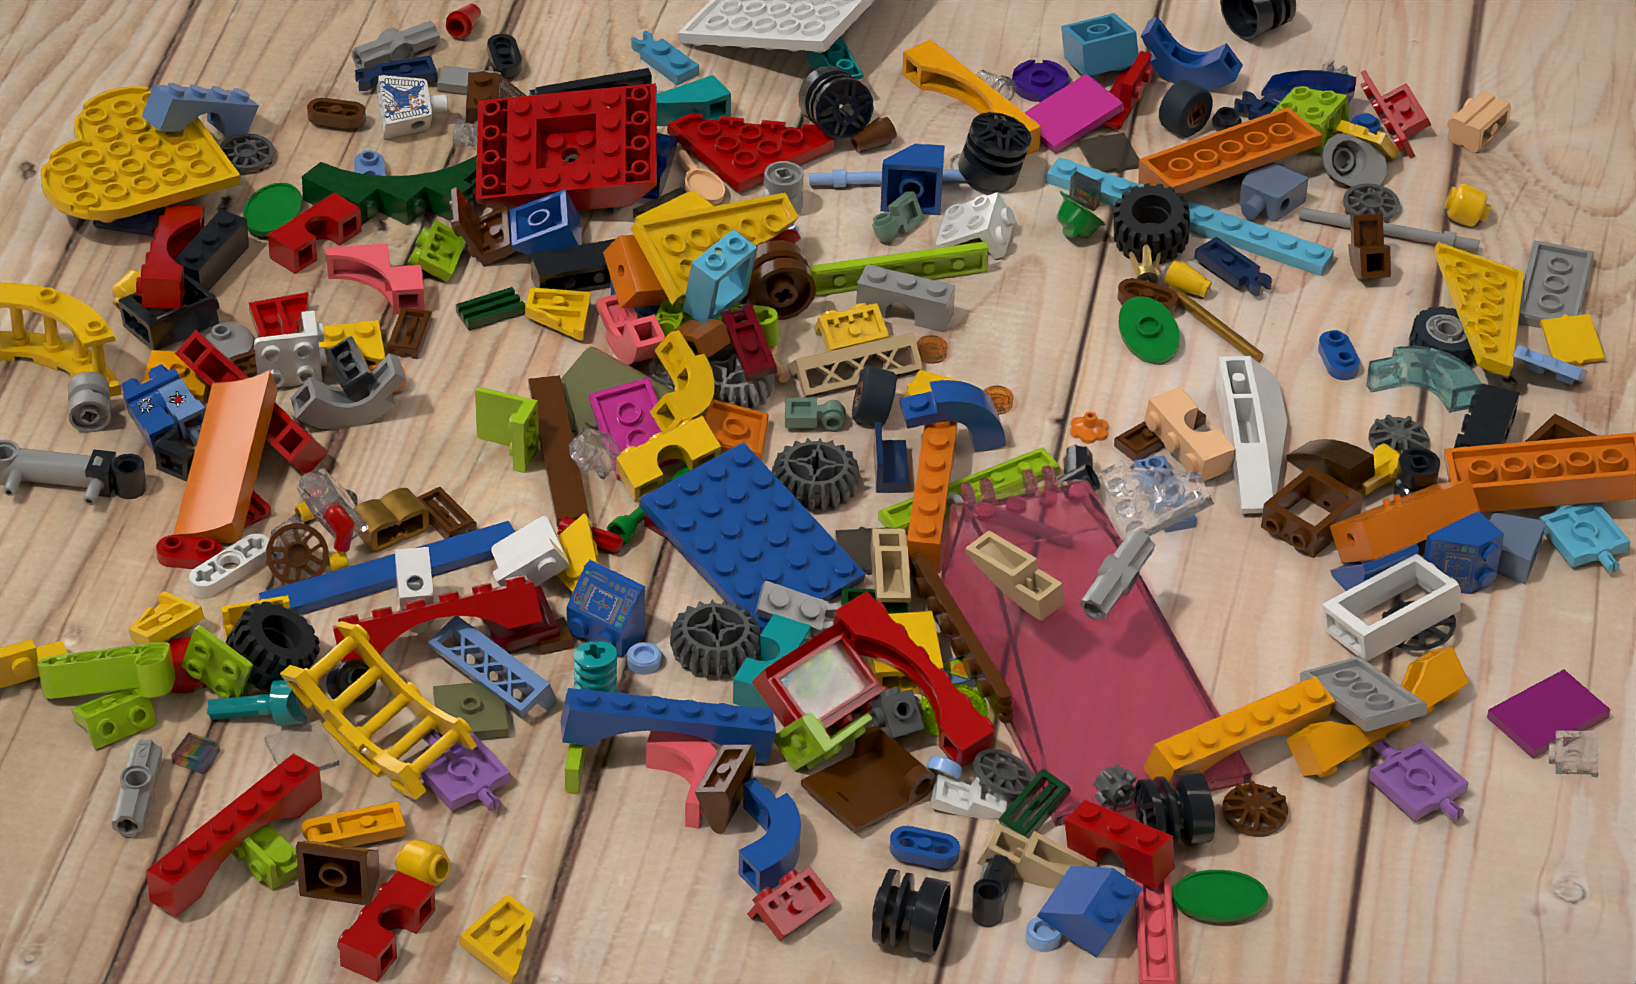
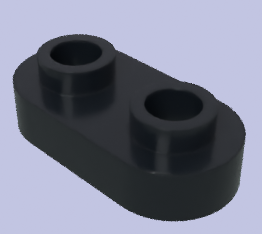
M508 34L491 36L487 41V51L493 71L501 72V76L505 79H510L520 74L522 71V57L516 39Z

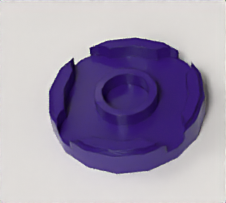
M1028 60L1019 64L1013 70L1011 85L1014 92L1020 97L1029 101L1042 102L1069 85V74L1064 67L1053 61L1043 60L1042 63H1035V60Z

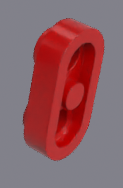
M168 535L160 539L156 544L158 562L163 566L171 568L195 569L222 552L220 542L212 538Z

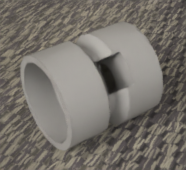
M788 161L770 164L764 172V196L785 192L795 211L799 214L803 207L802 189L804 173L802 168Z
M82 372L75 375L68 384L69 422L77 430L87 433L104 429L111 419L109 382L104 376L95 372Z

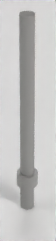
M1303 207L1300 209L1299 219L1351 229L1350 216ZM1383 222L1384 235L1431 244L1440 242L1458 249L1475 252L1479 250L1480 240L1460 237L1455 232L1444 231V233Z

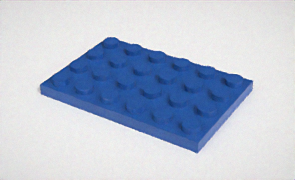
M744 442L640 498L639 507L724 601L726 600L730 606L739 603L741 610L749 609L751 617L757 618L761 634L770 621L755 614L761 587L765 580L828 602L841 595L842 588H853L864 582L866 573Z

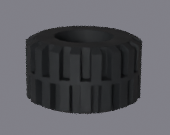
M1146 183L1144 187H1139L1138 185L1132 187L1131 192L1125 191L1122 194V199H1117L1113 213L1114 242H1116L1118 250L1123 251V255L1129 259V253L1132 252L1135 254L1138 263L1143 260V247L1148 245L1151 250L1152 263L1156 261L1157 253H1161L1159 264L1166 263L1168 258L1171 260L1177 258V253H1182L1185 250V245L1189 242L1190 211L1187 201H1184V196L1181 193L1175 194V189L1170 186L1164 188L1163 184L1157 183L1156 186H1150V183ZM1145 223H1158V224H1157V225H1146Z
M270 602L254 603L243 612L226 640L229 647L253 664L247 683L255 685V688L259 690L266 689L270 693L273 681L284 680L280 673L289 665L310 669L320 652V647L318 646L320 641L318 636L314 635L315 629L312 625L307 624V620L303 616L296 614L295 610L287 609L279 603H275V605H272Z

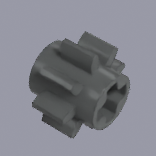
M1116 764L1114 768H1105L1098 774L1096 782L1093 783L1099 790L1094 797L1103 806L1108 805L1113 811L1117 807H1126L1136 796V789L1132 784L1137 780V777L1129 769L1124 770L1119 764Z

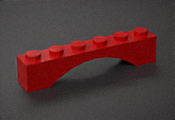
M168 205L164 216L159 217V228H155L154 240L150 241V252H146L145 264L141 266V277H137L136 294L137 296H142V308H181L185 296L183 266L176 263L174 259L204 228V206Z
M197 330L175 352L191 370L211 387L213 383L233 382L250 378ZM275 402L266 439L291 464L308 476L329 451Z
M525 575L505 579L506 585L492 588L491 583L471 587L472 593L459 596L458 591L447 592L438 595L439 601L426 604L425 599L413 600L405 603L406 609L393 612L392 607L389 606L371 611L373 617L359 620L358 614L339 618L338 622L359 624L363 627L370 637L368 642L381 655L385 648L401 634L418 624L436 618L450 616L478 617L496 622L508 629L543 620L534 581L532 579L526 580ZM334 625L333 631L336 644L338 645L345 637L337 626ZM353 649L341 662L349 659H362Z
M865 592L834 611L833 625L841 620L844 634L860 655L874 658L892 666L917 685L927 698L935 715L938 728V746L950 760L964 768L972 763L977 754L982 750L993 749L995 728L990 719L982 716L973 707L970 698L965 693L958 691L951 683L948 674L943 669H938L934 665L927 651L923 647L917 646L910 639L905 627L900 623H896L888 615L885 606L879 600L875 601L868 592Z
M294 753L146 870L150 902L175 917L181 914L203 895L221 864L249 835L275 820L288 817L299 818L322 799L320 768Z

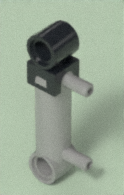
M0 440V485H5L3 492L7 496H14L21 481L87 488L83 498L87 505H94L98 496L111 497L113 489L115 494L123 499L138 498L146 491L144 461L136 454H122L116 457V452L93 449L91 456L19 448L18 444L14 441Z

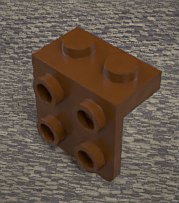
M458 187L451 189L452 200L449 201V206L453 213L451 226L456 236H462L465 240L467 250L473 258L477 257L484 267L516 252L511 246L510 210L507 205L479 217Z

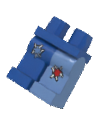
M162 364L150 370L148 373L149 381L140 384L137 379L131 378L121 385L128 414L135 422L153 453L156 443L155 436L174 428L186 440L189 438V428L202 424L205 414V407L199 399L196 400L184 381L179 378L175 368L168 370ZM194 417L198 419L194 426L185 427L184 422Z

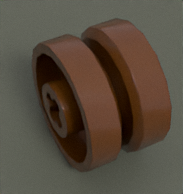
M785 240L769 241L758 245L747 293L750 302L755 306L775 309L778 314V320H786L799 315L809 307L816 293V285L803 250L796 244Z

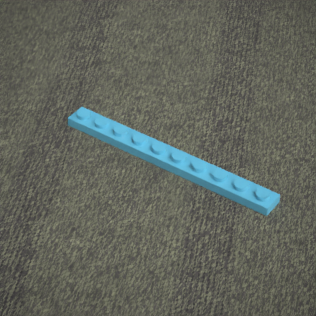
M1060 157L1046 174V183L1075 193L1078 173L1099 182V201L1115 206L1117 199H1122V194L1125 191L1131 192V188L1137 185L1144 187L1125 178H1120ZM1184 199L1189 204L1190 232L1210 239L1218 237L1228 245L1322 276L1333 260V249Z

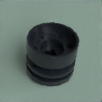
M1220 0L1221 11L1226 24L1235 35L1245 40H1251L1269 30L1292 21L1296 13V0Z
M832 65L819 67L809 73L802 82L798 94L799 107L803 115L827 135L838 139L850 138L863 131L870 122L874 111L873 97L869 89L843 68Z
M995 112L979 114L971 123L958 161L959 172L967 181L979 188L990 191L1009 190L1016 185L1022 169L1023 161L1032 140L1030 131L1023 123L1006 114Z
M1195 769L1174 773L1170 779V784L1164 776H1156L1153 781L1148 778L1137 781L1134 802L1138 822L1172 835L1174 849L1179 844V838L1186 846L1209 843L1213 840L1215 834L1214 805L1210 788L1200 770Z
M888 869L874 901L872 941L884 944L890 931V946L898 947L904 934L908 933L910 951L934 956L940 945L946 924L951 897V882L925 877L919 891H915L913 873H906L900 885V870Z

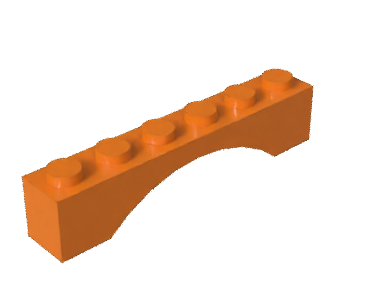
M941 421L924 425L907 536L909 570H912L911 555L917 552L928 557L937 573L939 570L948 489L957 443L958 422Z

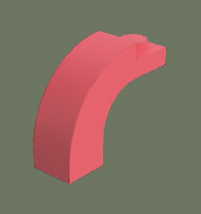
M616 294L597 299L596 308L607 330L606 340L615 356L621 362L630 365L658 357L654 350L665 339V336L655 314L638 319L634 308L620 309Z
M650 731L646 743V768L672 772L689 782L691 786L685 802V827L699 829L705 813L695 794V790L716 756L717 751L708 740L697 736L670 731Z

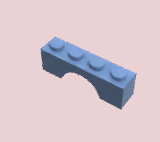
M168 83V85L154 84L142 117L159 131L182 132L193 119L207 113V122L222 134L235 136L248 133L259 105L249 98L250 94L239 88H234L231 91L216 86L206 89L197 85L182 87L175 83Z

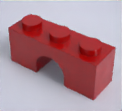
M336 193L331 194L268 234L270 259L290 272L297 274L317 261L316 240H330L340 246L362 232L360 208Z
M1084 800L1064 819L1067 848L1096 863L1110 850H1113L1124 863L1126 877L1156 888L1175 869L1172 835L1087 800Z
M397 871L388 882H384L369 906L365 905L361 909L355 923L350 929H345L340 935L337 943L340 953V966L378 982L397 959L396 934L389 930L405 929L417 934L436 911L434 886L400 871Z

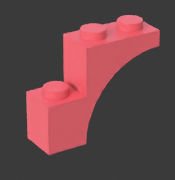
M388 243L326 247L328 279L352 280L376 289L389 301L393 314H399L402 307L425 310L421 265L390 267Z

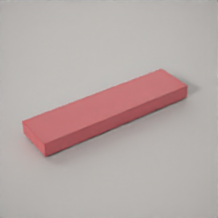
M1168 875L1156 888L1134 880L1136 884L1143 888L1135 900L1139 984H1176L1171 875Z

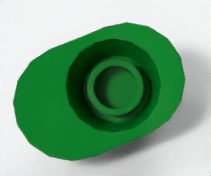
M1060 191L1063 201L1057 213V220L1063 226L1062 233L1065 236L1088 238L1100 226L1106 225L1094 213L1068 194Z

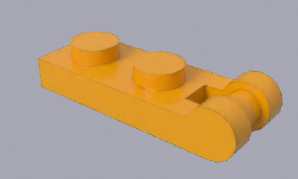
M398 801L314 817L305 820L301 825V830L306 840L345 846H357L406 836V825Z

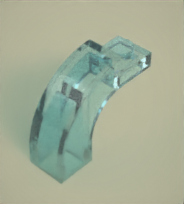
M1422 346L1393 347L1392 357L1369 361L1366 386L1371 393L1403 386L1420 387L1438 396L1448 412L1452 413L1469 409L1473 394L1479 395L1482 382L1466 363L1449 353Z

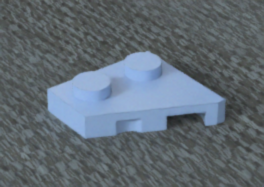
M1521 345L1517 346L1514 357L1527 363L1526 369L1542 375L1545 369L1557 373L1555 376L1556 380L1569 385H1573L1574 380L1583 383L1588 372L1580 367L1535 352Z

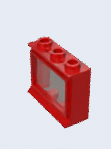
M841 620L766 667L752 681L754 687L770 709L773 710V713L783 727L788 726L812 711L815 717L824 724L828 736L831 735L829 730L837 726L841 730L856 719L853 714L859 710H862L864 714L872 709L871 703L878 700L880 692L887 689L886 686L881 685L844 634Z

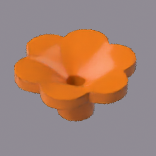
M1089 411L1083 417L1072 419L1070 434L1074 438H1080L1082 442L1087 444L1093 443L1096 440L1102 441L1107 438L1109 424L1106 420L1098 419L1096 413Z

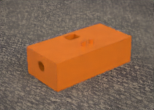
M618 236L603 254L620 309L661 305L668 297L635 236Z
M1471 480L1434 484L1404 497H1400V494L1394 495V500L1391 502L1389 498L1384 499L1383 505L1332 524L1330 529L1341 563L1378 559L1426 540L1427 535L1477 511L1481 513Z

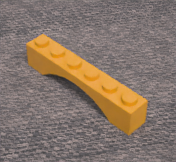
M931 39L903 51L902 75L919 89L953 97L973 108L978 114L995 112L1014 117L1023 123L1031 134L1032 140L1026 156L1039 150L1041 126Z
M1453 646L1431 650L1408 664L1401 686L1427 704V714L1436 709L1434 704L1439 701L1446 702L1457 697L1460 694L1458 690L1467 685L1469 680ZM1406 720L1365 732L1357 725L1325 721L1306 726L1288 737L1286 741L1302 775L1317 774L1319 778H1323L1338 770L1336 765L1340 762L1347 763L1357 759L1362 755L1361 750L1366 746L1369 748L1374 747L1376 742L1381 741V739L1387 740V733L1401 731L1409 727L1411 722Z
M1314 676L1155 743L1143 769L1152 781L1156 776H1164L1169 784L1174 773L1195 769L1203 773L1220 760L1252 743L1278 735H1293L1310 724L1325 722L1336 701L1318 678Z

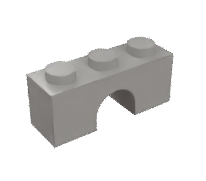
M866 265L857 282L856 304L866 303L870 305L877 303L882 318H886L893 303H903L914 312L915 326L945 332L954 314L955 285L871 265Z

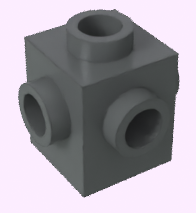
M899 686L880 692V699L871 703L870 715L873 718L871 719L873 725L878 726L893 740L925 729L921 718L923 715L922 704L919 698L914 696L912 689L903 692L900 691Z

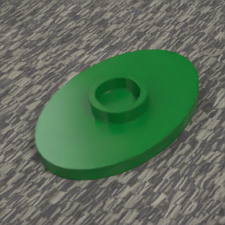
M273 183L257 190L248 199L243 209V217L247 218L248 231L257 236H268L275 229L300 215L302 209L301 193L295 186L288 183Z
M1138 296L1127 300L1120 309L1118 320L1120 335L1127 348L1135 356L1148 363L1162 364L1171 360L1179 348V329L1173 315L1164 305L1149 297Z
M1217 869L1198 871L1184 876L1175 884L1172 898L1174 904L1182 912L1194 918L1211 922H1235L1251 918L1260 913L1266 906L1268 893L1261 882L1249 875L1236 871Z

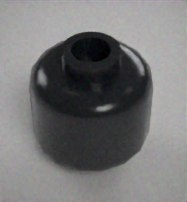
M349 659L331 668L326 679L327 692L333 700L337 698L370 668L360 659ZM377 681L349 706L359 704L370 698L376 689Z

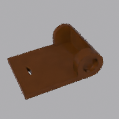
M878 726L865 728L866 732L855 739L853 755L801 780V786L855 833L920 801L930 793L936 782V775Z

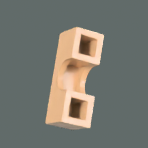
M1181 387L1150 398L1144 420L1147 427L1161 439L1166 449L1176 456L1184 469L1191 473L1199 483L1231 471L1236 448L1218 428L1207 432L1193 430L1198 406Z

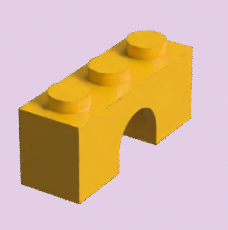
M703 416L694 420L689 418L667 433L660 432L653 435L648 442L638 447L631 446L624 449L616 457V471L634 502H636L642 496L663 486V473L659 468L662 462L668 459H678L683 461L691 471L721 455V446Z

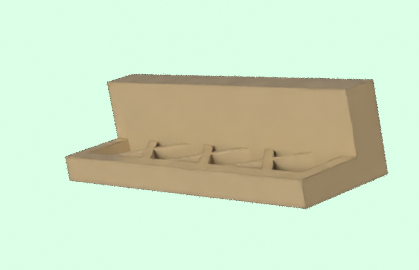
M914 332L799 358L788 364L791 376H798L803 397L857 385L860 378L857 376L859 372L862 373L864 363L867 359L878 357L885 362L881 369L886 370L889 365L894 367L895 369L889 371H893L896 375L923 369ZM909 349L913 364L903 367L892 359L896 352ZM849 364L855 368V371L850 379L843 380L834 374L837 366ZM818 370L826 375L821 386L809 387L806 373ZM830 378L836 381L835 383L827 384Z

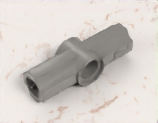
M432 21L400 32L395 28H389L383 31L377 40L352 49V59L357 69L366 68L369 70L374 68V64L411 59L414 53L439 44L440 35Z
M1140 530L1137 532L1130 531L1114 555L1109 554L1105 558L1097 572L1094 583L1089 587L1080 603V607L1084 610L1087 617L1095 621L1105 620L1122 595L1126 597L1130 593L1138 579L1141 568L1145 565L1155 548V544L1148 534Z
M140 739L138 743L132 745L127 766L120 774L121 789L112 819V828L123 837H135L136 834L143 832L148 810L155 801L154 787L163 752L162 747L156 745L152 740Z

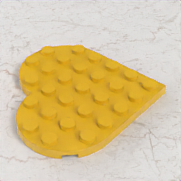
M128 86L102 92L83 104V110L78 116H75L74 120L75 140L59 146L50 153L49 161L42 165L41 187L46 199L59 212L82 219L100 220L101 222L109 223L115 219L141 214L149 210L240 185V174L198 117L193 119L182 132L159 131L142 117L151 94L149 87Z

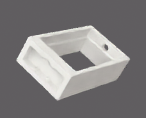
M1415 554L1323 603L1324 631L1354 654L1360 656L1365 661H1369L1461 610V589L1455 579L1448 577L1437 569L1434 564ZM1416 584L1430 593L1370 626L1357 618V616Z

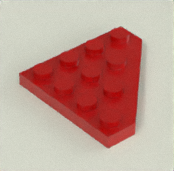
M690 113L667 124V133L738 192L763 182L765 169L774 162L788 161L800 165L832 150L834 145V139L812 124H803V128L786 127V122L762 120L761 124L744 123V118L720 116V120L703 119V114Z

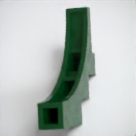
M477 155L457 165L434 172L403 176L361 174L320 162L302 176L303 201L316 205L331 194L336 193L360 208L361 226L375 217L378 212L405 225H409L426 210L451 222L453 220V213L449 206V201L452 200L451 189L458 187L472 208L474 206L473 196L476 195Z

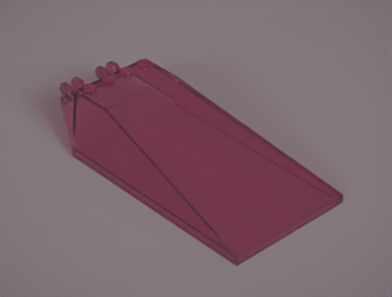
M1047 465L1042 466L1041 477L1045 483L1044 486L1038 487L1032 470H1023L1022 481L1026 488L1025 490L995 495L994 486L989 478H983L979 482L983 498L976 499L970 482L961 483L960 490L964 502L951 504L941 580L1011 690L1013 720L1010 723L1004 724L1022 760L1032 770L1034 777L1043 768L1069 785L1071 789L1070 794L1051 814V818L1057 827L1065 825L1064 819L1084 800L1113 811L1108 805L1103 806L1094 797L1099 790L1093 783L1096 782L1098 774L1103 769L1108 767L1114 768L1116 764H1119L1124 770L1129 769L1137 777V780L1132 784L1135 787L1139 779H1151L1143 768L1155 743L1215 719L1220 714L1141 571L1130 593L1126 597L1122 595L1105 620L1095 621L1085 615L1084 610L1080 607L1083 596L1094 583L1097 572L1105 558L1109 554L1114 555L1124 540L1089 481L1074 479L1057 483L1054 470H1052L1051 466ZM990 530L1037 558L1038 569L1062 582L1065 604L1044 620H1038L995 586L966 554L965 548ZM1240 750L1220 760L1202 773L1208 783L1210 792L1234 787L1238 783L1240 785L1247 784L1251 781L1252 772ZM1046 781L1045 784L1039 789V794L1049 784L1048 781ZM1134 800L1126 807H1117L1114 812L1119 813L1135 809Z

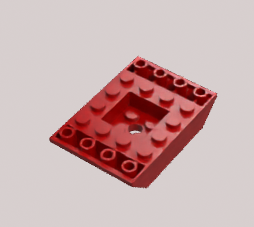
M656 83L478 101L476 202L494 210L507 205L509 210L566 189L577 211L632 206L657 186ZM575 154L579 156L573 162L564 161L569 155Z

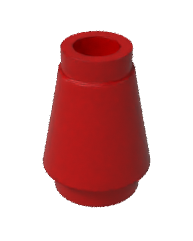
M470 3L451 12L446 18L447 32L455 38L469 36L481 16L480 8L476 4Z

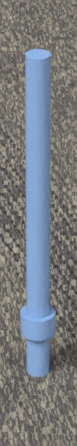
M845 169L832 170V173H809V185H833V188L846 187V184L882 183V171L845 172ZM943 170V182L967 181L959 170Z

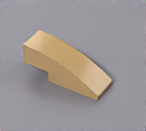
M872 528L870 548L876 600L880 602H911L909 558L905 529Z
M990 530L965 548L966 554L995 586L1038 620H1044L1065 604L1062 582L1038 569L1037 558Z
M999 823L995 825L986 839L977 864L984 866L986 859L994 857L995 854L1007 856L1009 861L1016 865L1014 879L1053 889L1057 887L1070 866L1096 867L1097 865L1096 862L1036 831L1028 839Z

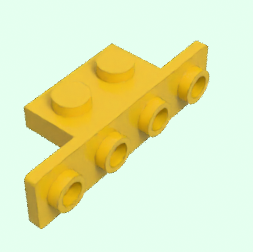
M29 639L0 648V689L38 678L37 662L49 656L68 654L63 642L57 641L36 648L33 640Z

